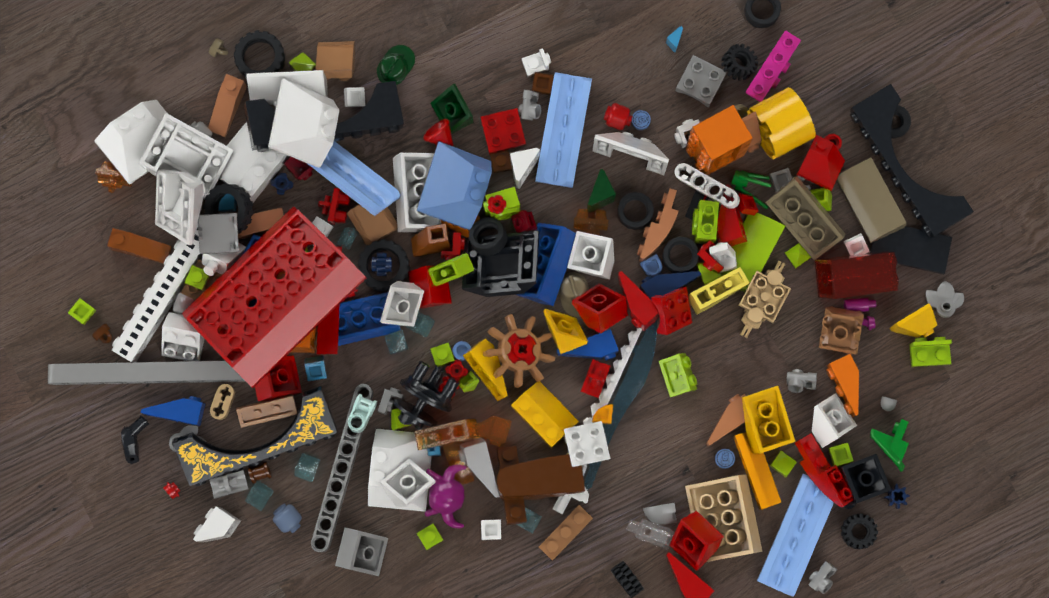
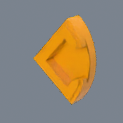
M613 404L605 405L598 409L592 418V422L602 421V424H611Z

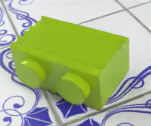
M467 253L428 269L434 286L444 284L474 271L473 264Z

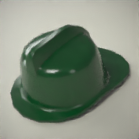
M396 45L388 50L377 67L379 80L382 83L396 81V85H399L415 64L414 52L405 45Z

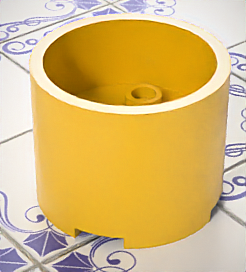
M789 87L750 107L747 111V115L756 112L762 139L760 146L771 159L786 154L814 139L816 136L815 127L807 108L797 93Z

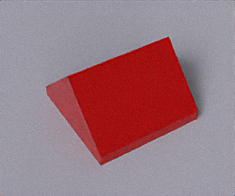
M423 266L408 272L410 283H414L424 290L419 309L452 304L449 282L434 286L428 273V269L433 266Z

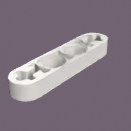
M681 163L675 168V176L686 185L727 208L732 209L739 205L740 197L731 188L686 163ZM681 170H686L690 175H692L691 178L684 174L682 175L680 173ZM703 177L704 183L696 186L695 179ZM713 186H719L720 188L716 195L710 193V189ZM725 193L729 197L733 196L734 201L728 202V200L725 197H723V194Z

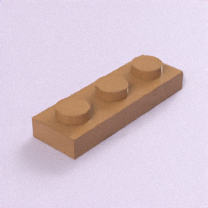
M293 394L236 408L241 428L298 413Z
M578 505L539 548L553 561L593 518Z

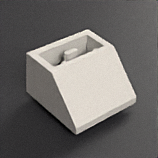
M169 312L162 325L161 356L186 361H200L205 339L182 314Z
M221 507L211 508L205 516L207 519L203 525L200 524L194 532L196 536L193 540L196 542H208L228 538L233 534L241 520Z

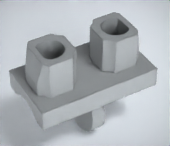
M244 470L209 480L214 499L249 489Z

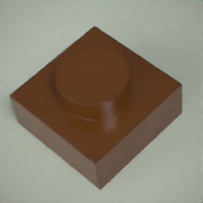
M535 72L532 91L550 95L554 75Z
M509 150L490 154L493 173L512 170Z

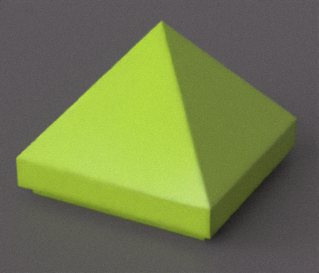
M800 243L785 252V255L795 269L811 258Z
M470 371L467 376H463L459 380V386L464 393L474 391L479 383V379Z

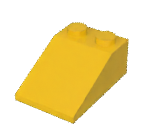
M779 386L742 397L746 435L752 453L761 454L795 442Z

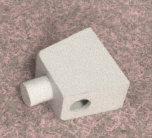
M238 243L239 252L203 254L201 263L205 266L204 272L209 276H213L215 272L223 274L242 256L246 246Z

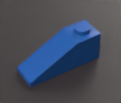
M611 329L588 337L586 345L560 354L559 350H556L558 356L589 359L605 358L606 361L615 358L616 353L619 352Z
M190 396L189 399L182 398L141 409L140 413L201 426L206 404L201 402V398Z

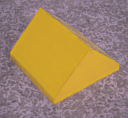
M544 309L543 313L549 331L560 354L587 344L588 340L576 317Z

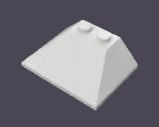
M283 78L268 147L320 168L334 142L339 108L334 100Z
M157 100L139 103L110 122L95 139V143L129 185L149 172L139 162L164 114L167 113Z
M165 113L139 164L156 177L158 169L189 173L204 182L205 193L203 194V199H205L210 194L209 191L214 189L233 149Z
M628 132L595 135L593 152L611 157L612 151L615 149L647 160L646 170L661 175L665 174L669 159L655 144L651 143V140L634 138V135Z
M158 169L155 225L184 243L192 245L203 202V194L205 193L204 182L187 172Z
M376 429L372 446L368 484V506L426 512L428 489L407 507L395 506L380 482L408 459L412 460L425 472L427 469H430L432 456H428L427 437L434 436V434Z

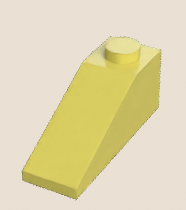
M741 267L690 293L688 296L689 303L696 315L749 285L750 282Z

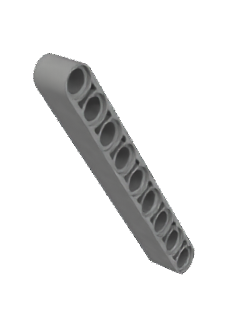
M367 384L358 385L354 391L311 540V546L316 552H326L331 546L363 434L362 431L354 436L349 435L348 418L361 389L369 390V395L366 398L372 401L373 390ZM359 418L354 419L352 426L354 425L359 428L362 425V420ZM351 444L353 446L352 453L344 454V446ZM340 463L347 464L348 468L345 473L338 472ZM337 481L341 482L342 489L339 492H334L332 485ZM331 500H334L337 504L334 511L327 509V503ZM325 519L331 521V527L328 530H324L321 526L322 521ZM319 538H323L326 541L323 549H318L316 546V541Z

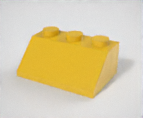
M540 381L532 385L511 405L513 410L551 449L565 436L564 429L574 427L579 423Z

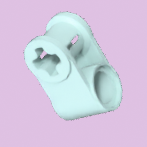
M362 394L357 396L348 418V426L351 431L355 433L364 431L378 401L364 398ZM357 418L361 419L362 425L359 428H354L352 421Z

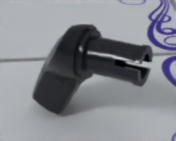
M142 415L129 427L124 426L121 431L125 459L130 464L139 461L137 435L149 425Z

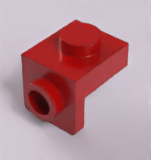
M453 232L452 251H441V257L445 258V261L460 256L461 249L465 250V238H461V233Z
M709 240L702 245L697 255L705 261L703 265L708 270L712 271L714 269L720 273L724 267L710 255L709 247L716 244Z

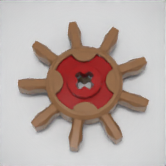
M513 314L505 317L509 330L508 333L503 334L494 327L487 331L499 343L498 349H489L483 352V356H498L502 365L495 371L493 376L498 378L507 369L515 373L514 387L519 388L523 385L524 371L528 370L532 377L539 382L544 377L536 367V364L539 360L551 363L555 361V357L541 352L540 344L548 341L552 334L546 333L537 338L531 332L535 324V317L532 316L527 319L524 329H517Z

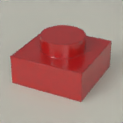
M738 194L740 202L737 208L741 213L754 216L759 212L753 196Z

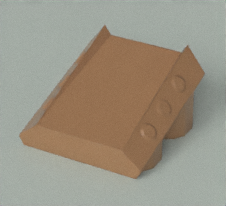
M355 41L318 42L316 70H323L327 80L338 78L341 81H348L352 78L355 64Z
M360 204L350 209L347 213L366 245L372 244L373 241H380L398 229L397 221L388 207L376 216L372 215Z
M833 306L826 307L822 321L823 326L819 348L856 355L858 353L864 314L860 311L835 308Z

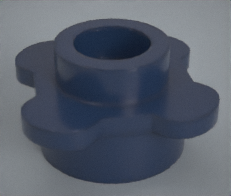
M280 173L279 176L271 180V186L277 189L279 195H284L286 190L293 188V182L288 180L286 173Z

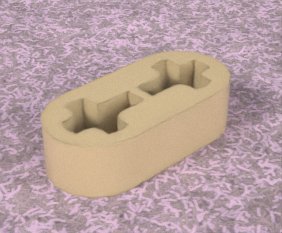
M222 384L218 387L210 407L211 416L217 420H223L227 417L233 403L235 390L229 384ZM229 388L228 391L231 393V395L226 396L225 400L222 401L224 395L221 393V391ZM221 403H223L222 410L224 413L217 416L215 408H219Z

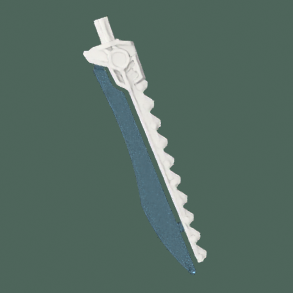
M657 320L646 329L639 346L635 344L642 329L637 328V331L628 333L629 345H624L620 348L622 360L617 359L613 362L615 373L607 375V389L602 388L599 396L600 402L590 406L593 418L598 409L608 405L631 353H635L612 403V423L603 424L607 446L624 413L646 382L656 346ZM585 418L583 424L593 423L592 418ZM602 461L589 464L590 468L584 481L585 492L565 494L558 497L553 510L563 514L571 497L586 504L589 498L587 490L592 488ZM587 464L582 465L583 476L586 471Z

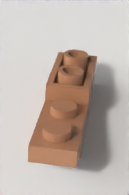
M669 189L668 194L664 193L661 204H664L663 211H658L656 222H659V224L651 222L650 227H645L643 237L646 240L644 245L640 244L637 253L640 256V262L649 258L670 233L678 214V210L672 209L677 190Z

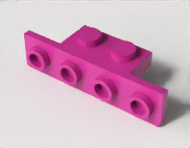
M784 31L746 90L747 95L761 102L772 87L774 89L781 81L778 77L782 72L786 73L790 67L789 60L801 39L788 31Z

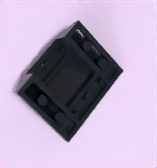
M539 231L508 233L505 247L499 253L490 256L479 254L472 246L469 238H465L464 254L467 253L469 255L474 271L462 277V290L485 297L516 295L527 292L537 284ZM498 235L479 236L478 242L482 245L489 244Z

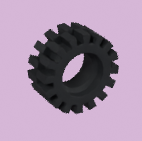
M745 44L731 46L721 59L723 61L721 65L725 66L724 72L728 71L727 75L729 77L732 75L734 80L738 77V81L749 78L758 67V61H755L758 58L757 55L753 56L755 52L753 50L750 52L749 46L744 48ZM735 58L740 59L745 67L740 66Z
M854 514L844 520L843 526H841L843 541L853 549H866L877 540L878 530L876 527L878 526L874 523V519L868 515ZM856 524L864 525L867 530V534L863 539H857L852 534V529Z
M624 561L611 569L614 577L631 598L644 590L637 577Z

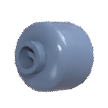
M284 503L273 512V522L281 532L291 531L293 533L301 526L299 522L302 516L293 505H286Z

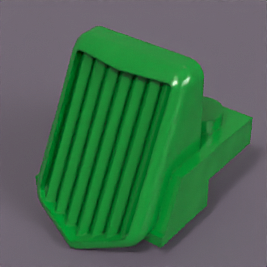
M901 419L900 423H895L892 433L895 434L894 437L875 429L870 431V439L872 438L898 467L900 472H903L905 468L902 459L909 444L902 440L909 423Z

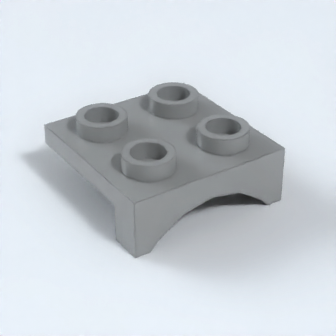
M693 55L675 91L691 96L709 108L727 72Z
M237 213L199 215L198 236L200 254L239 252Z

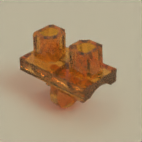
M104 161L100 168H96L95 174L98 176V182L102 183V186L108 187L109 193H114L116 188L121 189L122 186L132 187V184L129 185L119 171L113 170L114 166L111 162Z
M578 209L577 215L574 217L573 228L581 229V232L600 236V230H608L609 220H607L606 211L596 210L595 219L588 218L587 209Z

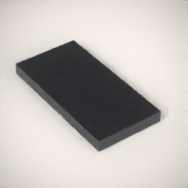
M905 226L901 230L872 242L869 258L944 275L952 237L938 234L931 238L923 230Z

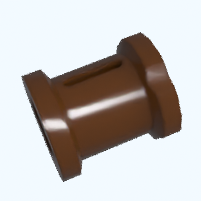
M263 462V465L254 468L248 467V473L253 484L267 477L269 479L272 478L267 462Z

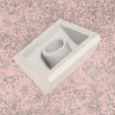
M533 148L510 153L516 188L520 189L538 162L540 149Z
M410 459L406 460L380 482L395 506L407 507L436 483L430 475Z

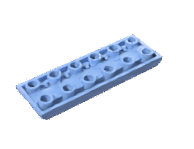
M555 72L535 182L573 188L592 78Z
M335 141L320 168L310 165L374 216L401 196L395 187Z
M802 474L757 579L758 582L791 597H794L834 503L814 484L808 475Z

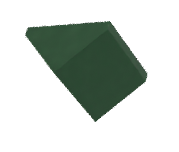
M452 84L430 103L439 120H449L451 134L474 123L473 115L456 84Z
M603 169L599 171L587 205L588 213L615 201L616 193Z

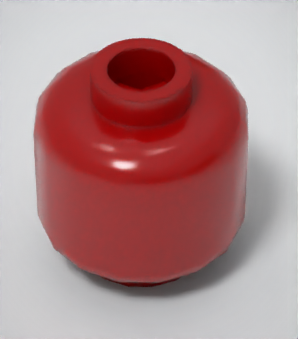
M613 103L611 106L608 105L603 120H606L607 126L623 130L625 126H630L633 116L630 115L628 107Z

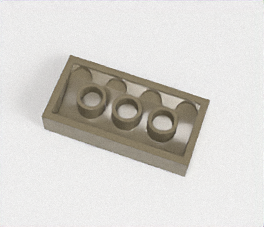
M872 158L839 174L837 181L870 243L905 228L907 222Z
M798 176L794 177L765 202L813 260L817 259L845 237L844 231Z

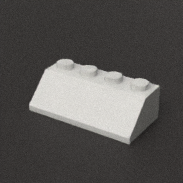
M323 70L247 74L250 100L265 99L269 105L276 107L283 78L328 97L327 79Z
M399 153L393 157L394 185L401 195L396 200L398 232H420L426 227L441 224L440 219L416 211L434 153Z

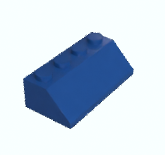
M538 223L537 230H535L539 231L537 284L524 294L516 295L540 304L554 306L568 267L576 233L564 226Z

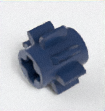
M377 253V257H372V272H377V276H387V272H392V257H387V253Z
M895 484L894 490L888 491V496L884 497L889 500L888 506L895 504L896 509H900V503L907 505L905 499L910 497V495L904 492L906 487L898 489V484ZM895 493H899V494H900V495H899L900 500H894V498H895V495H894V494H895Z

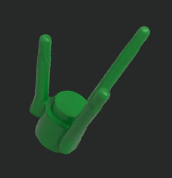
M736 170L731 183L736 185L735 190L750 196L753 195L742 188L743 186L747 187L748 182L771 187L769 183L753 179L769 180V176L749 173L743 170ZM753 196V199L757 204H759L765 209H768V206L766 204H764L758 198Z

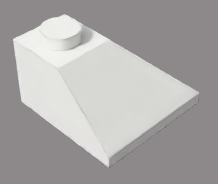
M577 231L567 268L610 280L614 265L613 239Z
M396 281L390 285L380 322L414 327L424 290L410 282Z
M836 393L814 406L812 433L822 448L857 426L851 415L847 414L844 404Z

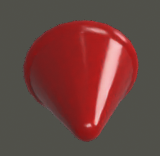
M442 119L435 123L424 134L423 140L437 145L438 141L454 147L449 120Z

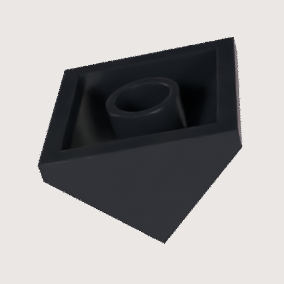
M877 454L841 467L856 504L891 490Z

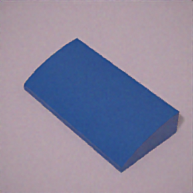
M388 292L340 304L338 346L401 332L400 325L380 322Z

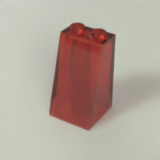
M877 252L815 259L818 297L840 299L898 290L899 278L896 274L897 259L895 253Z

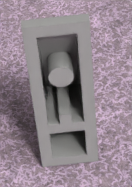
M479 438L459 444L461 450L458 451L461 462L466 464L494 497H500L486 441Z

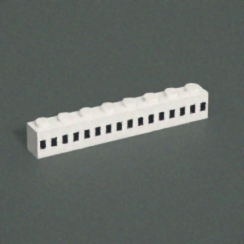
M198 223L193 244L188 245L180 239L176 242L173 254L165 259L164 268L155 275L154 284L145 291L143 295L144 300L135 307L132 319L124 324L122 335L118 336L112 344V351L130 362H137L176 300L178 293L183 289L184 282L192 265L195 266L197 260H201L203 254L199 253Z

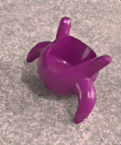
M452 465L445 470L443 476L430 469L426 470V473L436 481L429 490V505L432 509L425 512L426 517L441 513L443 521L452 528L464 527V524L457 522L453 517V513L462 507L465 498L464 487L454 477L457 472L465 470L466 466Z

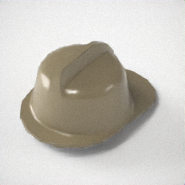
M569 272L564 275L559 289V296L566 313L573 317H581L573 306L572 300L588 291L589 286L585 277L576 272Z

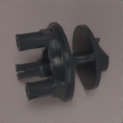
M419 361L413 374L400 381L403 388L419 399L415 406L406 401L395 399L394 405L401 410L398 417L399 421L404 425H413L418 431H421L424 424L436 427L437 421L423 411L426 404H429L442 411L450 412L452 410V396L460 383L449 378L442 392H440L438 384L447 371L442 368L440 373H438L441 366L435 365L430 377L422 381L430 366L423 361Z

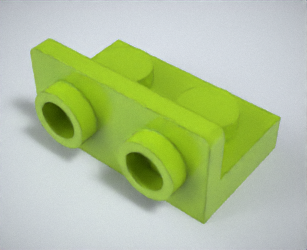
M935 337L934 341H927V338L915 339V342L909 344L911 367L950 365V344H952V340H946V337Z
M685 353L676 354L659 361L670 398L697 390V379L692 374L690 368L691 361Z

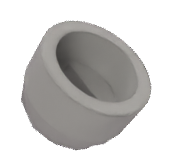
M882 396V409L892 411L895 408L897 400Z

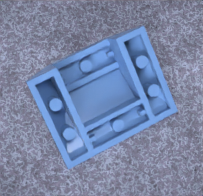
M438 141L416 211L470 231L482 207L492 173L491 161Z

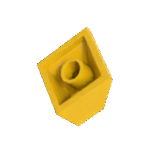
M928 303L889 329L891 332L916 338L923 335L926 338L934 333L933 328L938 325L932 307Z

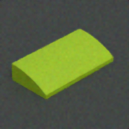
M756 213L754 216L747 215L743 223L747 242L732 246L736 252L737 268L741 267L749 282H751L756 271L761 273L785 228V225L759 213ZM733 270L722 272L721 275L724 276ZM749 285L742 288L741 291L746 292Z

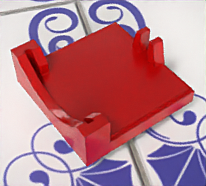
M517 108L480 117L489 156L491 153L526 145Z
M686 286L665 295L651 297L660 315L657 334L668 335L692 324Z

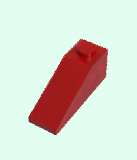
M729 184L725 185L734 190ZM725 193L723 194V197H725L728 200V202L734 201L733 196L729 197ZM721 205L717 223L718 233L716 235L718 243H728L732 247L747 242L738 208L730 209Z
M620 271L618 273V281L623 296L626 297L631 322L636 328H641L645 331L660 318L658 309L652 300Z
M670 552L665 555L683 597L709 598L714 590Z

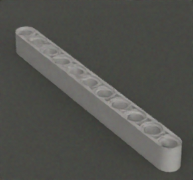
M226 361L48 365L49 385L246 382Z

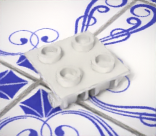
M602 421L564 429L565 443H567L572 467L610 459Z

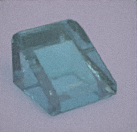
M345 227L337 244L349 250L357 236L356 229Z
M418 312L414 327L406 326V328L427 337L435 321L429 316Z
M403 330L385 336L390 355L408 350Z
M302 453L294 475L312 482L320 460Z
M257 481L251 488L245 501L262 511L274 491Z
M525 507L527 522L516 525L533 534L542 516Z

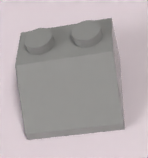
M344 528L335 566L379 576L388 538Z

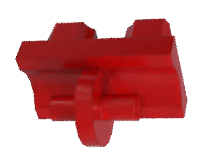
M334 188L331 203V196L325 195L324 201L318 202V206L323 208L322 214L327 215L328 209H330L328 216L330 225L346 223L347 212L338 211L339 204L349 206L351 199L347 194L341 192L339 188Z
M592 359L580 392L599 399L610 365Z

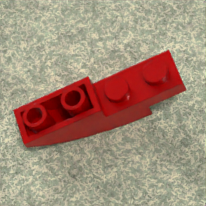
M812 433L795 442L804 459L800 464L814 484L841 508L854 500L852 492L836 465L830 466Z

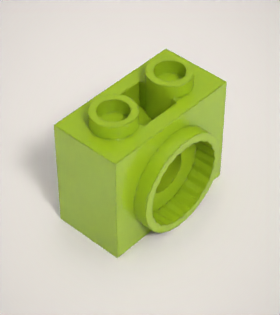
M515 187L485 195L486 201H483V208L486 216L497 220H505L521 211ZM495 195L503 197L507 205L502 213L496 214L489 211L488 200L490 197H495Z
M700 200L697 209H694L692 235H695V243L705 244L709 240L715 243L719 202Z

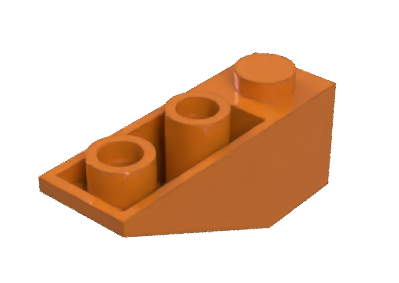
M848 354L829 363L826 372L831 380L834 379L837 385L835 390L839 397H843L846 403L844 408L847 414L855 417L858 415L859 370L851 354Z

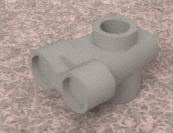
M530 90L523 91V104L519 106L521 119L533 121V119L540 117L541 105L536 104L539 93Z
M794 369L792 372L787 373L789 391L800 393L803 391V387L816 390L817 373H804L799 369Z
M825 561L819 571L811 574L809 578L811 582L808 585L815 591H820L822 594L826 593L833 584L829 578L838 569Z

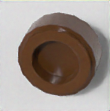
M104 323L92 334V337L96 341L100 339L103 343H109L112 340V335L109 332L111 328Z

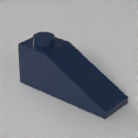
M701 272L661 274L653 278L650 275L641 281L643 284L640 285V290L650 299L655 295H665L678 288L687 286L700 278Z

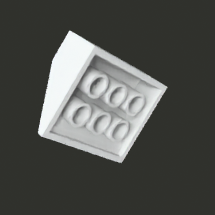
M246 122L227 145V147L233 149V152L219 179L225 184H236L239 187H243L245 192L250 194V200L254 203L283 167V163L291 156L271 148L265 152L252 151Z

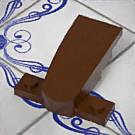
M517 446L497 448L499 464L497 488L499 496L504 502L506 525L527 522L524 500L560 497L565 494L585 492L582 465L572 467L569 454L519 463Z

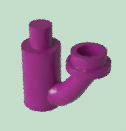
M868 298L844 300V309L863 312L869 311V308L876 307V300H868ZM867 316L866 319L863 318L862 325L866 326L868 331L875 329L874 317Z

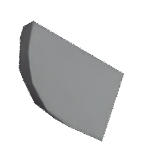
M179 292L173 306V312L182 314L195 300Z
M675 503L643 508L645 516L653 523L661 525L677 523Z

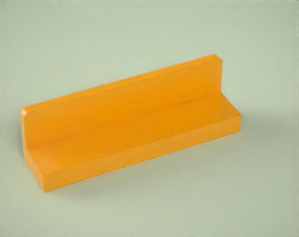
M746 432L735 435L733 439L759 510L781 503L764 453H752Z

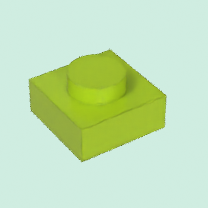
M192 265L184 283L204 291L210 276L203 269Z
M79 298L68 314L85 325L96 309Z
M449 343L431 348L436 365L443 366L455 361Z
M848 443L828 448L833 466L853 462Z
M434 523L417 533L426 550L443 541Z

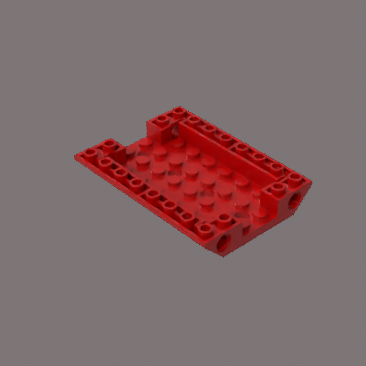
M293 206L205 290L182 315L219 355L254 388L366 279V276L314 224ZM308 245H314L312 251L305 252ZM281 272H285V277L283 279L278 280V274ZM257 299L256 305L249 307L250 301ZM227 326L228 332L221 335V329Z

